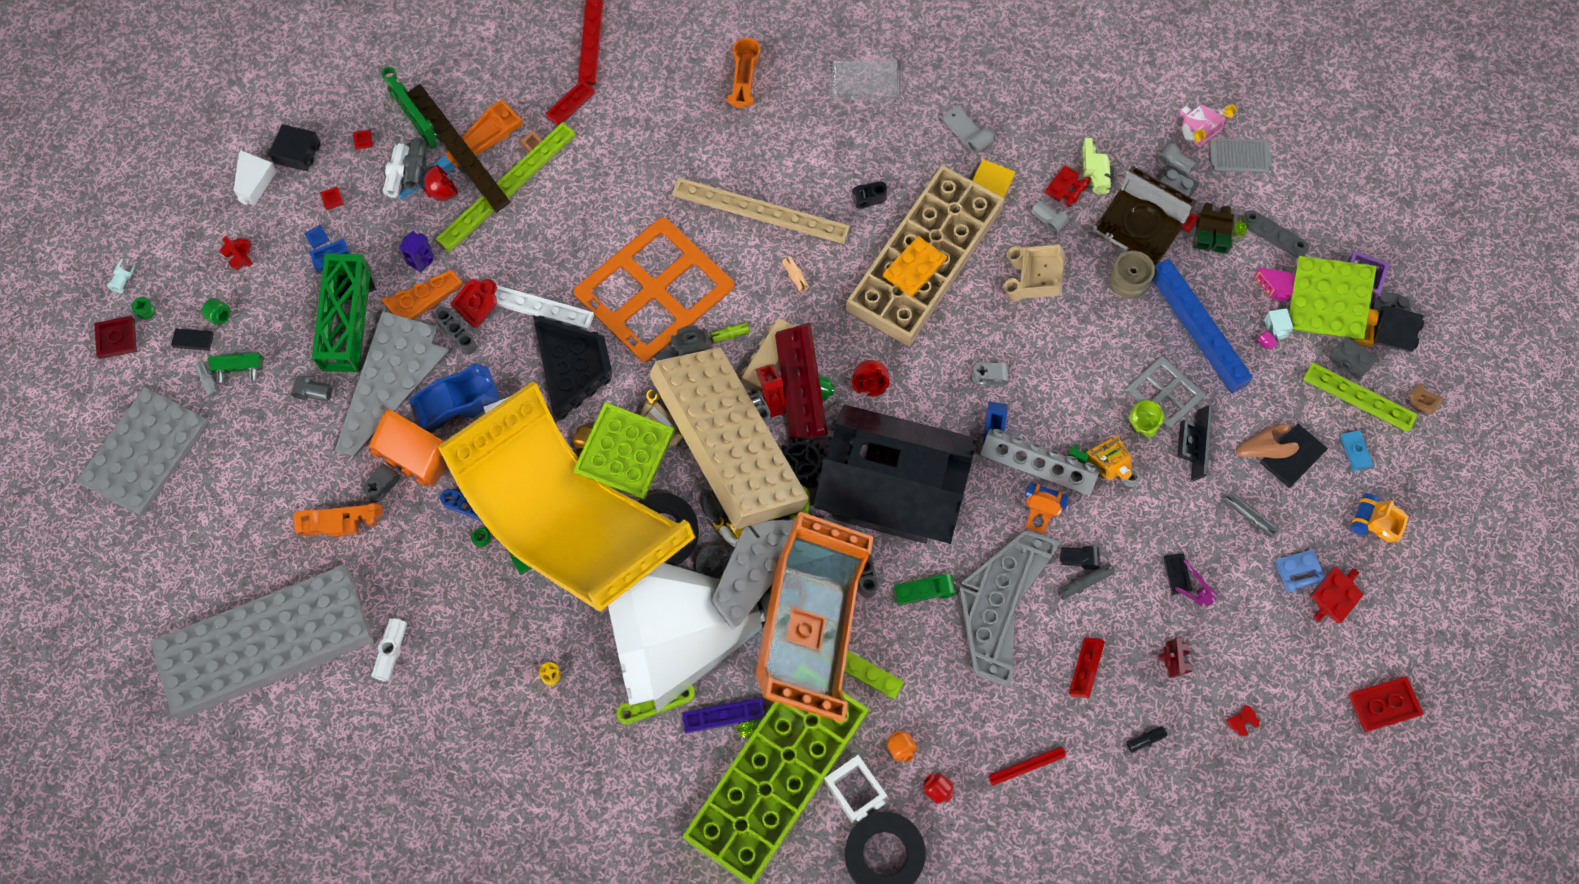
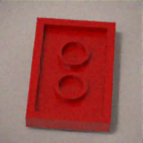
M1407 676L1348 694L1364 733L1424 715Z

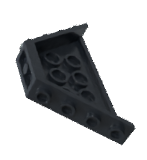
M533 315L554 422L556 423L558 420L566 418L568 412L573 408H578L587 397H592L602 385H607L612 379V368L605 337L600 333L585 331L578 326L572 327L561 321L555 322L544 316Z

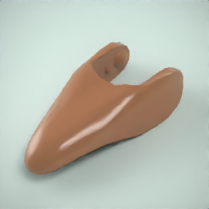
M1280 424L1267 428L1241 443L1236 448V454L1240 457L1286 458L1295 454L1299 449V445L1297 443L1280 445L1275 441L1273 436L1287 433L1291 429L1289 424Z

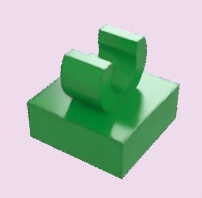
M1078 444L1074 448L1071 447L1067 456L1075 457L1079 462L1086 463L1089 457L1086 454L1088 449L1086 448L1084 452L1077 450Z

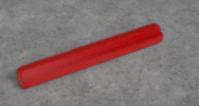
M1060 746L994 772L988 776L992 786L1065 758L1066 752Z

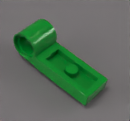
M943 574L894 585L899 606L937 597L940 599L950 598L956 595L952 574Z

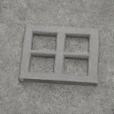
M1160 356L1125 388V391L1129 392L1138 402L1142 399L1148 400L1137 390L1145 380H1148L1160 391L1151 399L1152 401L1159 404L1165 397L1171 400L1179 410L1171 418L1164 414L1163 424L1169 430L1206 396L1205 393L1166 360L1164 356ZM1161 366L1174 377L1165 387L1151 376ZM1180 383L1194 395L1184 405L1171 394Z

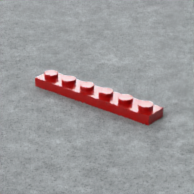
M586 0L578 83L583 80L588 85H596L604 0Z

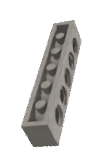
M999 429L989 430L980 453L983 457L1089 496L1092 493L1100 471L1094 464L1079 462L1075 457L1060 455L1056 450L1041 448L1039 444L1025 442L1018 436L1011 437ZM1005 444L1007 445L1008 449L1003 450L1000 448L999 445ZM1018 451H1024L1027 456H1020ZM1036 458H1043L1045 463L1037 462ZM1059 464L1064 469L1057 470L1054 465ZM1078 471L1082 476L1076 477L1072 472Z

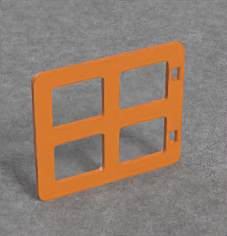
M659 218L574 288V295L636 357L643 362H648L655 357L654 354L661 352L672 342L671 337L672 335L674 337L677 335V330L691 326L734 289V281L668 219ZM662 234L683 252V256L659 276L653 278L632 258ZM696 265L717 286L693 307L685 309L665 289L690 267ZM623 268L643 289L617 311L611 312L591 292L615 271ZM656 299L676 318V321L649 344H644L624 323L647 303ZM592 300L599 305L596 309L589 304ZM630 337L638 342L634 347L627 341Z

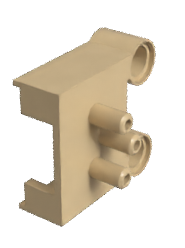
M1060 244L1023 248L1013 246L1008 250L1007 257L1013 267L1022 269L1021 282L1011 278L1003 286L1012 301L1017 302L1025 298L1061 296L1065 252Z

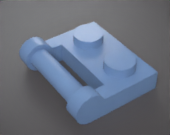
M1314 549L1276 559L1275 561L1288 593L1294 592L1295 589L1320 583L1326 576L1321 569ZM1312 571L1315 576L1297 581H1292L1290 578Z

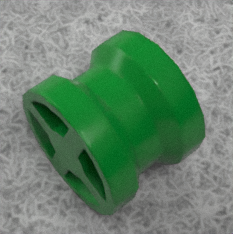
M139 297L133 301L132 310L140 319L147 320L155 314V307L149 299Z

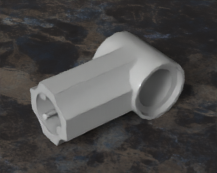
M1171 143L1157 157L1158 162L1162 166H1171L1186 176L1192 172L1196 165L1194 161L1181 154L1180 149L1176 145Z
M1039 200L1031 211L1033 215L1045 223L1046 229L1054 235L1058 234L1069 223V218L1064 212L1055 211L1043 200Z

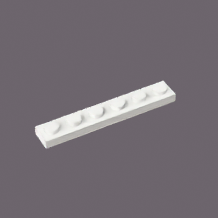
M497 285L495 293L497 297L496 306L531 316H544L551 321H561L568 326L581 327L585 331H588L594 317V313L591 311Z

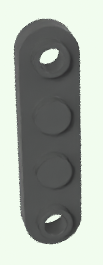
M1246 211L1241 219V223L1245 228L1294 257L1305 256L1309 249L1308 243L1256 211Z

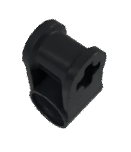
M877 181L854 187L852 194L857 201L856 207L863 209L884 203L887 200V185L884 182Z

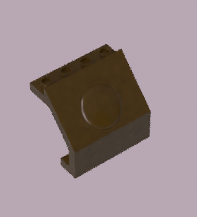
M1132 166L1127 171L1125 180L1115 198L1091 231L1095 232L1098 237L1111 241L1114 246L1127 250V252L1139 251L1146 254L1155 266L1161 262L1188 219L1197 200Z

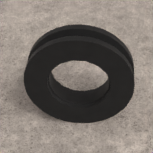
M654 493L647 495L644 500H638L637 502L659 514L672 515L679 523L683 520L689 522L695 538L663 563L676 566L685 561L693 553L699 538L698 521L692 507L682 498L669 493Z
M876 812L861 819L851 830L845 847L847 870L856 884H914L923 870L926 859L925 843L918 828L906 817L893 812ZM882 832L891 833L900 838L905 845L907 853L906 862L902 869L895 874L887 876L876 874L869 869L863 855L864 845L868 839Z

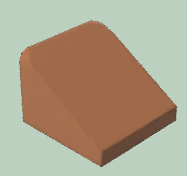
M532 130L518 143L527 152H531L542 140Z

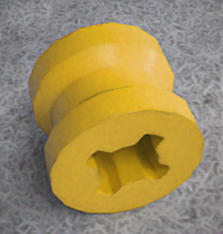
M546 662L540 667L539 676L546 685L551 686L560 681L561 672L555 663Z

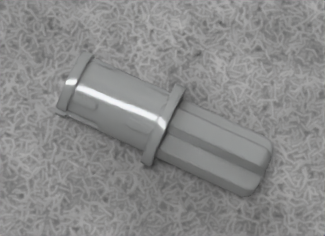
M204 361L196 363L195 367L200 376L199 382L204 386L207 397L213 398L219 395L220 392L214 381L215 377L210 374Z

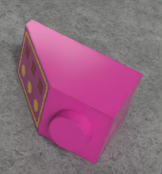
M1259 267L1254 275L1256 282L1270 298L1281 302L1289 301L1292 293H1294L1295 273Z

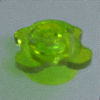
M1240 217V221L1234 222L1236 236L1242 235L1243 239L1244 233H1247L1246 222H1242V217Z
M742 722L735 729L739 737L749 738L756 730V727L752 722Z

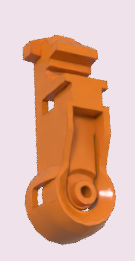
M752 38L739 39L733 45V59L736 67L732 95H727V103L736 108L744 109L754 105V97H752L754 71L760 61L761 48L759 43Z
M372 503L363 506L298 511L293 513V527L296 535L299 536L326 534L333 537L359 535V523H363L362 520L371 528L376 527L377 521L383 516V506Z

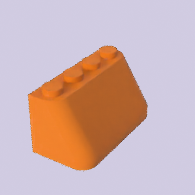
M386 409L368 446L371 455L378 459L382 457L385 459V463L392 468L397 466L407 477L412 475L417 478L416 481L424 487L428 485L433 488L448 468L438 448L444 442L443 440L393 410Z

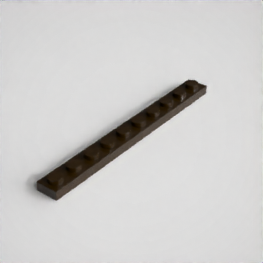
M418 84L406 94L425 120L431 122L435 133L494 211L497 213L509 205L511 202L423 86Z

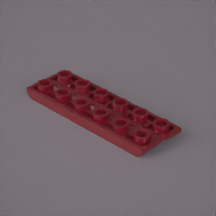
M811 323L778 331L775 334L781 378L783 380L790 437L795 442V438H798V441H802L803 437L807 440L827 435Z

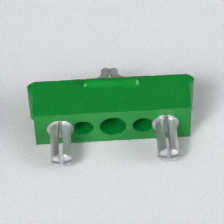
M233 347L232 351L221 352L219 356L207 358L209 370L216 374L217 384H223V373L249 371V380L255 382L256 370H263V360H265L260 353H253L251 350H239V347ZM235 351H237L238 353H248V354L226 355V354H233V353H235Z

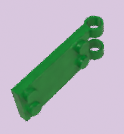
M390 66L385 67L381 74L384 81L389 84L388 92L390 96L397 101L420 135L427 141L431 150L438 147L436 143L438 138L433 131V125L429 120L424 119L410 100L404 85L397 82L398 76L395 69ZM393 73L392 76L386 77L387 74Z

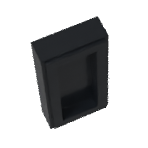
M175 328L171 346L173 348L210 351L214 334L212 331Z
M1184 553L1164 556L1171 594H1181L1175 590L1176 587L1191 593L1192 586L1187 565L1184 563Z

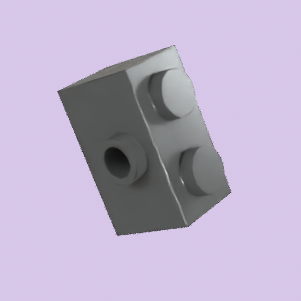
M1345 336L1329 356L1331 360L1358 380L1365 375L1377 360L1375 356L1348 336Z

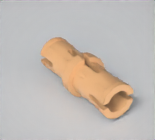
M791 256L787 257L789 261L785 258L782 264L789 273L790 280H793L799 292L804 291L803 287L807 290L809 284L804 279L802 270L796 266Z

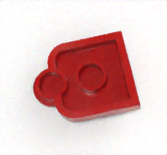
M491 279L483 281L470 280L450 304L474 328L478 329L497 305V297L495 296L497 285Z

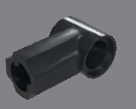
M1085 546L1082 548L1061 547L1060 565L1082 566L1086 570L1099 569L1100 549L1096 546Z

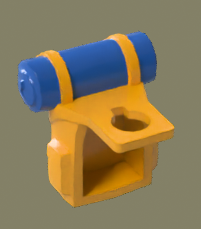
M1364 493L1359 501V507L1351 522L1350 529L1358 535H1366L1369 530L1383 540L1393 543L1401 539L1409 516L1394 506V501L1389 500L1382 503L1379 502L1377 496Z

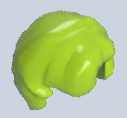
M1144 399L1137 402L1129 414V421L1135 431L1149 438L1156 435L1165 418L1158 403Z

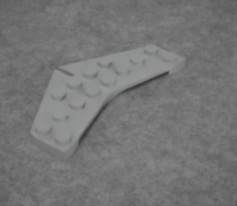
M820 518L836 524L831 518ZM795 519L765 521L743 528L712 597L714 606L732 629L743 622L773 583L777 562ZM794 539L787 557L786 568L838 554Z
M1024 531L960 584V586L978 592L975 593L959 587L973 671L977 676L1009 687L1013 677L1015 607L1053 557L1059 541L1031 531Z

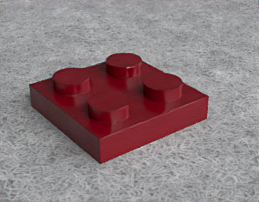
M132 316L94 323L96 356L99 359L137 352L135 319Z

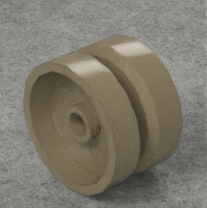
M1128 251L1121 254L1115 261L1110 274L1112 289L1118 295L1130 299L1138 298L1145 294L1155 273L1153 261L1146 254L1139 251Z

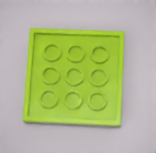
M1299 256L1293 288L1294 293H1292L1289 310L1293 331L1342 338L1348 336L1350 339L1364 341L1377 266Z
M605 402L573 472L644 500L676 430L670 426Z

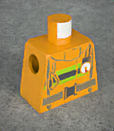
M1117 435L1086 452L1089 455L1087 463L1094 464L1100 469L1099 474L1107 480H1112L1118 476L1123 480L1131 477V456Z

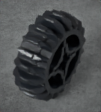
M803 437L802 442H799L798 438H795V443L789 440L787 442L788 446L782 445L781 447L783 455L790 462V465L795 467L794 474L800 484H805V487L808 488L810 482L815 486L818 472H822L823 466L821 462L824 449H819V443L813 445L812 439L806 442V439ZM809 453L816 458L818 464H814L809 459ZM805 458V464L803 463L798 468V462L803 461ZM803 472H810L808 474L801 475Z

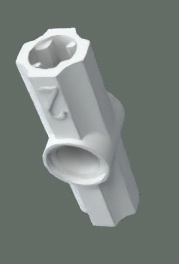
M398 143L394 146L391 161L386 164V180L383 193L389 197L396 198L400 194L405 175L404 160L410 151V147L405 144Z
M395 618L389 619L384 638L378 645L379 653L371 675L372 678L385 682L390 681L396 659L399 658L401 653L400 646L407 627L406 622ZM394 646L391 653H385L388 647Z

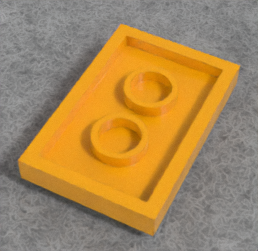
M917 236L883 273V277L912 298L946 262L947 256L920 236Z

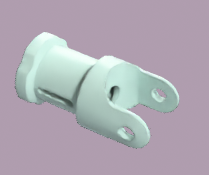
M123 259L117 264L113 272L114 276L111 282L107 284L110 290L118 293L124 292L123 287L126 281L130 279L135 268L134 264L130 272L121 269L120 264Z

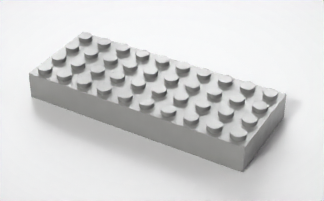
M342 565L154 639L150 643L171 715L182 720L374 642L351 572L345 565Z

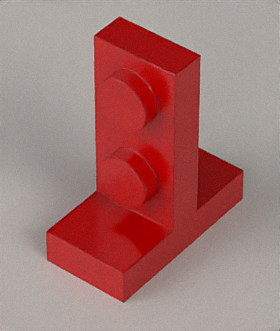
M774 364L755 369L761 383L765 402L770 410V418L787 413L782 390L783 380Z

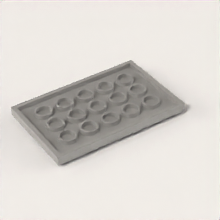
M144 387L76 481L142 517L209 421Z

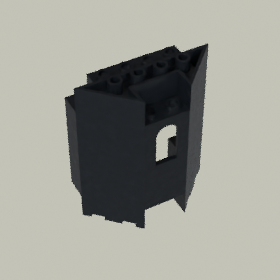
M843 404L837 419H834L831 431H834L833 437H829L826 448H829L828 454H824L822 458V472H818L816 483L819 485L814 508L836 514V521L924 544H927L928 538L951 544L978 438ZM872 443L900 450L901 452L897 466L892 467L864 459L860 454V449L864 444Z

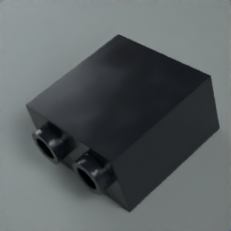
M282 124L269 151V155L274 164L308 171L309 167L314 163V156L316 151H319L321 142L314 131Z
M1382 306L1374 329V344L1413 352L1419 344L1418 333L1424 326L1423 315L1390 306Z

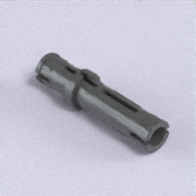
M1230 492L1228 497L1225 498V502L1250 520L1255 528L1259 527L1270 538L1279 530L1278 527L1265 518L1264 514H1259L1233 492Z
M1108 563L1079 579H1072L1071 583L1057 589L1059 596L1063 595L1060 598L1065 600L1075 593L1080 594L1085 588L1114 575L1113 567L1109 569L1112 565Z

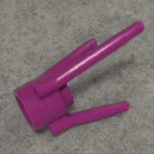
M1185 559L1184 563L1201 583L1202 587L1197 591L1198 597L1179 587H1176L1175 590L1196 601L1200 606L1203 603L1206 606H1210L1216 601L1218 594L1206 584L1194 567Z

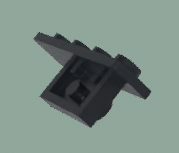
M1209 405L1197 410L1196 423L1186 419L1180 421L1177 457L1192 462V481L1207 476L1212 406Z

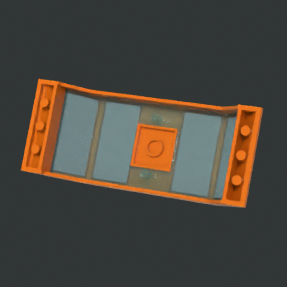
M803 512L798 513L775 569L755 673L764 698L842 723L845 721L848 701H845L841 688L858 581L871 554L873 536Z

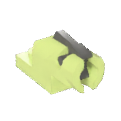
M1085 138L1082 147L1083 176L1091 179L1094 193L1107 194L1112 188L1115 168L1110 165L1106 154H1095L1096 147L1093 145L1092 138Z

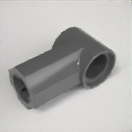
M297 376L291 395L301 400L310 398L328 402L332 395V386L314 382L304 376Z

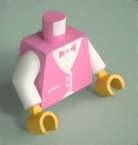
M1230 104L1224 109L1219 110L1208 108L1204 105L1191 110L1188 106H1185L1180 112V115L1184 117L1182 125L1184 138L1193 141L1200 148L1223 129L1225 117L1231 119L1233 113H1237L1235 105Z

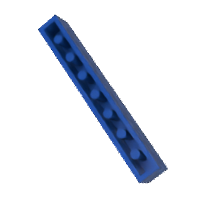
M1170 258L1155 265L1153 282L1231 394L1248 386L1253 376Z

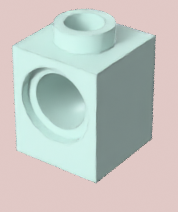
M1287 308L1269 311L1264 319L1267 330L1278 340L1287 338L1293 330Z

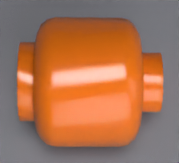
M901 730L891 734L888 738L887 748L894 760L897 762L904 761V763L913 760L918 747L911 735Z

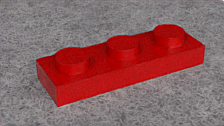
M581 80L545 113L546 117L559 126L595 94V89Z
M1084 638L1068 693L1072 697L1090 698L1105 643L1101 638Z

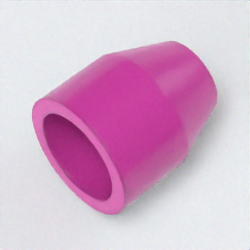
M1268 330L1264 331L1256 340L1263 347L1270 350L1277 344L1274 335Z

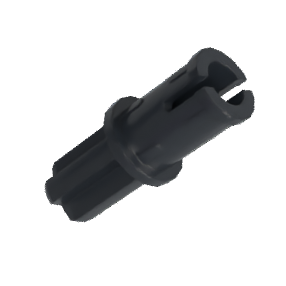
M1160 726L1147 733L1142 732V735L1126 741V745L1129 751L1134 753L1146 746L1151 747L1153 743L1168 736L1167 731L1163 726Z

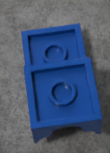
M475 363L460 373L433 381L409 398L418 421V426L430 433L457 415L474 418L484 411V406L500 400L489 368Z

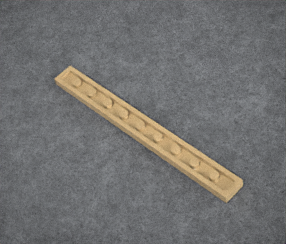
M678 178L673 190L674 197L845 244L850 230V226L682 178Z

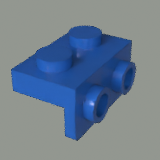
M344 239L309 251L312 264L317 273L323 271L325 253L350 254Z

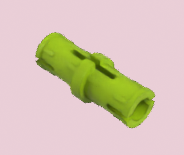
M747 322L735 326L728 325L725 329L711 332L713 343L715 344L727 339L733 340L734 337L749 334Z

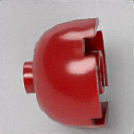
M439 165L433 166L426 172L424 176V185L426 187L424 192L429 198L433 197L438 201H448L458 194V190L453 181L448 179V174Z
M865 360L854 369L852 387L857 393L865 392L868 393L866 396L876 397L884 394L886 388H889V372L883 363L876 360Z

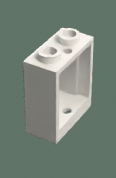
M859 755L824 778V783L852 823L856 820L859 822L868 816V812L873 808L877 811L886 804L884 802L887 799L886 793ZM859 768L878 796L854 813L835 784Z

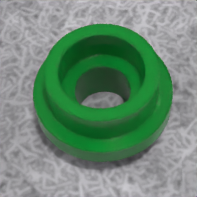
M485 528L474 530L471 535L472 543L477 547H485L491 541L490 532ZM484 535V540L479 541L478 537Z

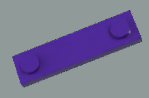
M762 697L682 712L685 734L761 720L766 715Z

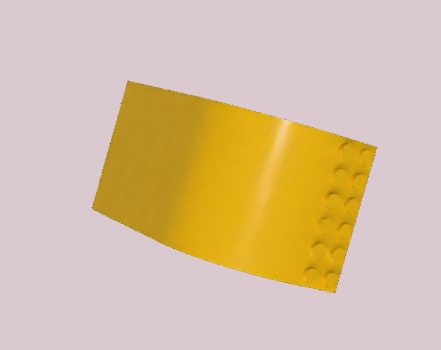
M533 381L438 446L462 494L495 538L520 561L600 612L695 538L691 526L686 520L678 524L609 486L574 473L573 470L579 458L560 433L537 383Z

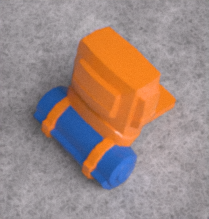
M1030 483L1025 489L1026 505H1028L1031 511L1026 528L1044 534L1050 518L1059 516L1061 511L1067 507L1069 503L1068 495L1042 487L1038 483ZM1038 513L1043 515L1042 519L1044 521L1043 525L1039 528L1032 524L1033 518L1038 516Z

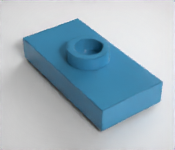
M1360 430L1344 433L1340 436L1353 471L1373 466Z

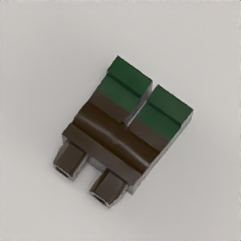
M1205 203L1198 215L1193 248L1209 251L1212 246V252L1228 254L1232 247L1231 239L1234 220L1231 207L1221 206L1220 212L1213 211L1214 205L1212 203Z

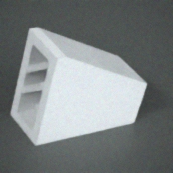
M242 150L239 152L234 192L241 203L245 205L249 203L255 206L277 172L271 162Z

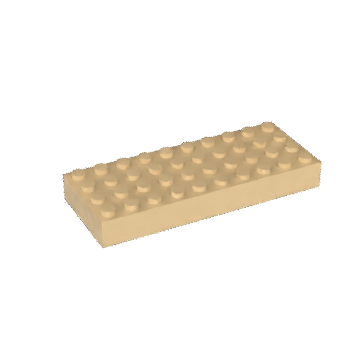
M942 165L847 300L846 312L910 347L1002 211L1005 199ZM920 236L946 255L947 260L911 298L885 279L883 273L916 237Z
M721 347L655 361L649 376L734 529L737 530L800 512L809 498Z

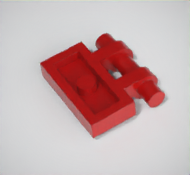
M1064 165L1046 188L1045 194L1058 202L1064 197L1067 199L1065 205L1071 207L1073 203L1078 201L1079 195L1088 188L1090 179L1084 177L1083 180H1077L1080 174ZM1072 186L1076 188L1073 192L1069 191Z

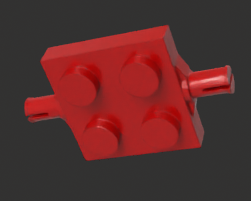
M1332 567L1309 595L1319 607V611L1313 616V619H1316L1315 621L1321 622L1325 615L1330 616L1337 624L1344 621L1364 596L1353 582L1359 575L1357 569L1352 568L1346 576L1338 567Z

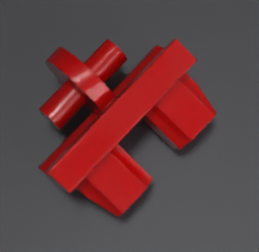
M228 236L222 239L225 244L219 250L227 258L234 255L228 262L232 268L239 270L244 265L250 267L253 264L247 255L251 252L250 248L252 246L249 239L242 240V238H238L237 240H230Z

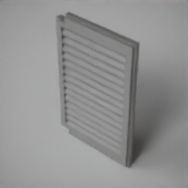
M1211 138L1209 140L1210 165L1214 167V171L1269 172V168H1272L1269 140Z

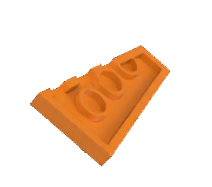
M449 270L430 278L428 282L415 284L413 288L406 291H398L396 295L389 298L387 296L381 298V301L391 314L415 320L464 285L453 270Z

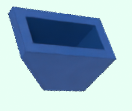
M988 401L982 445H984L990 429H999L1004 432L1008 413L1007 404Z

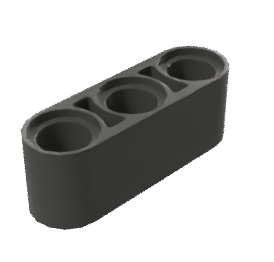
M439 307L435 311V318L440 328L463 354L470 355L474 353L477 345L472 334L448 307Z
M870 554L865 564L869 567V570L862 571L858 581L859 592L865 598L873 597L878 587L873 559ZM865 584H871L874 588L872 590H866L863 586Z

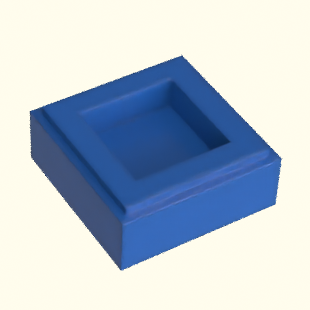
M321 225L304 233L313 249L330 241Z

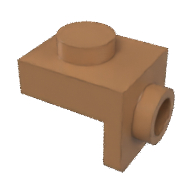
M1422 383L1413 388L1409 395L1411 407L1431 415L1435 413L1443 402L1441 396L1425 391L1424 384Z

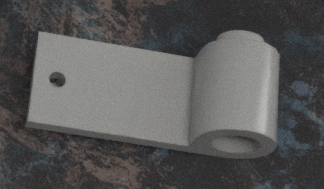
M956 106L941 118L973 154H978L994 140L993 132L990 129L982 128L979 130L959 106Z

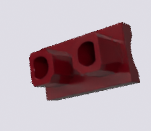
M1178 637L1172 641H1167L1166 647H1163L1164 653L1159 654L1158 658L1160 661H1165L1169 678H1176L1180 675L1191 673V663L1184 662V656L1190 652V644L1182 642V638Z

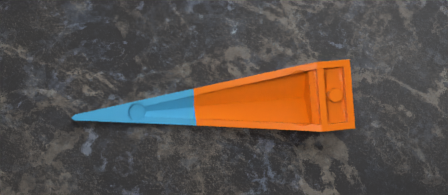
M501 99L481 115L462 136V139L477 156L508 138L511 132L523 125V121ZM448 151L433 166L439 165L447 173L460 164ZM426 172L421 177L420 187H417L415 190L405 189L399 195V198L403 199L425 186L424 176Z

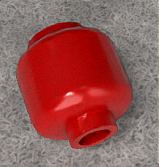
M932 772L922 784L924 786V794L936 804H940L943 801L947 803L954 795V792H952L953 782L940 772L935 774Z

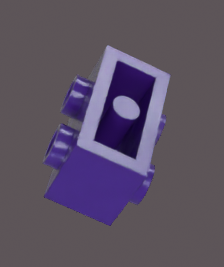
M411 231L409 235L404 237L399 246L402 256L408 266L422 273L426 266L433 262L434 258L428 238L424 234H417L414 231Z

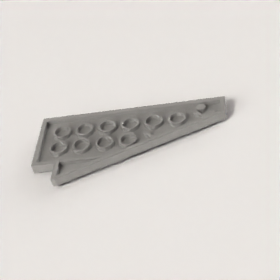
M382 311L335 452L355 457L373 437L382 414L388 408L395 412L448 354V348L433 344L438 330L436 326Z

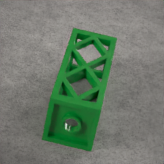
M325 253L312 351V360L322 372H359L371 276V268L362 254ZM338 275H346L347 277L337 288ZM351 281L352 285L348 288V290L344 293L340 300H338L337 297L339 296V294ZM353 293L351 309L346 314L342 305ZM338 312L342 321L332 332L333 317ZM345 326L347 330L343 333V335L336 342V344L333 345L332 341L336 338V336ZM347 339L346 352H337ZM328 360H336L337 363H328Z

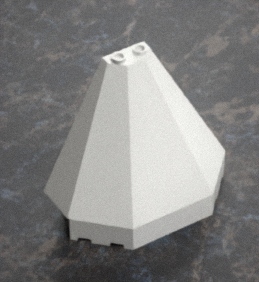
M662 563L608 605L629 705L654 699L656 710L659 712L673 701L675 697L688 689L691 684L693 685L762 629L761 622H764L765 619L763 611L758 608L760 600L743 622L732 629L712 602L713 594L720 579Z

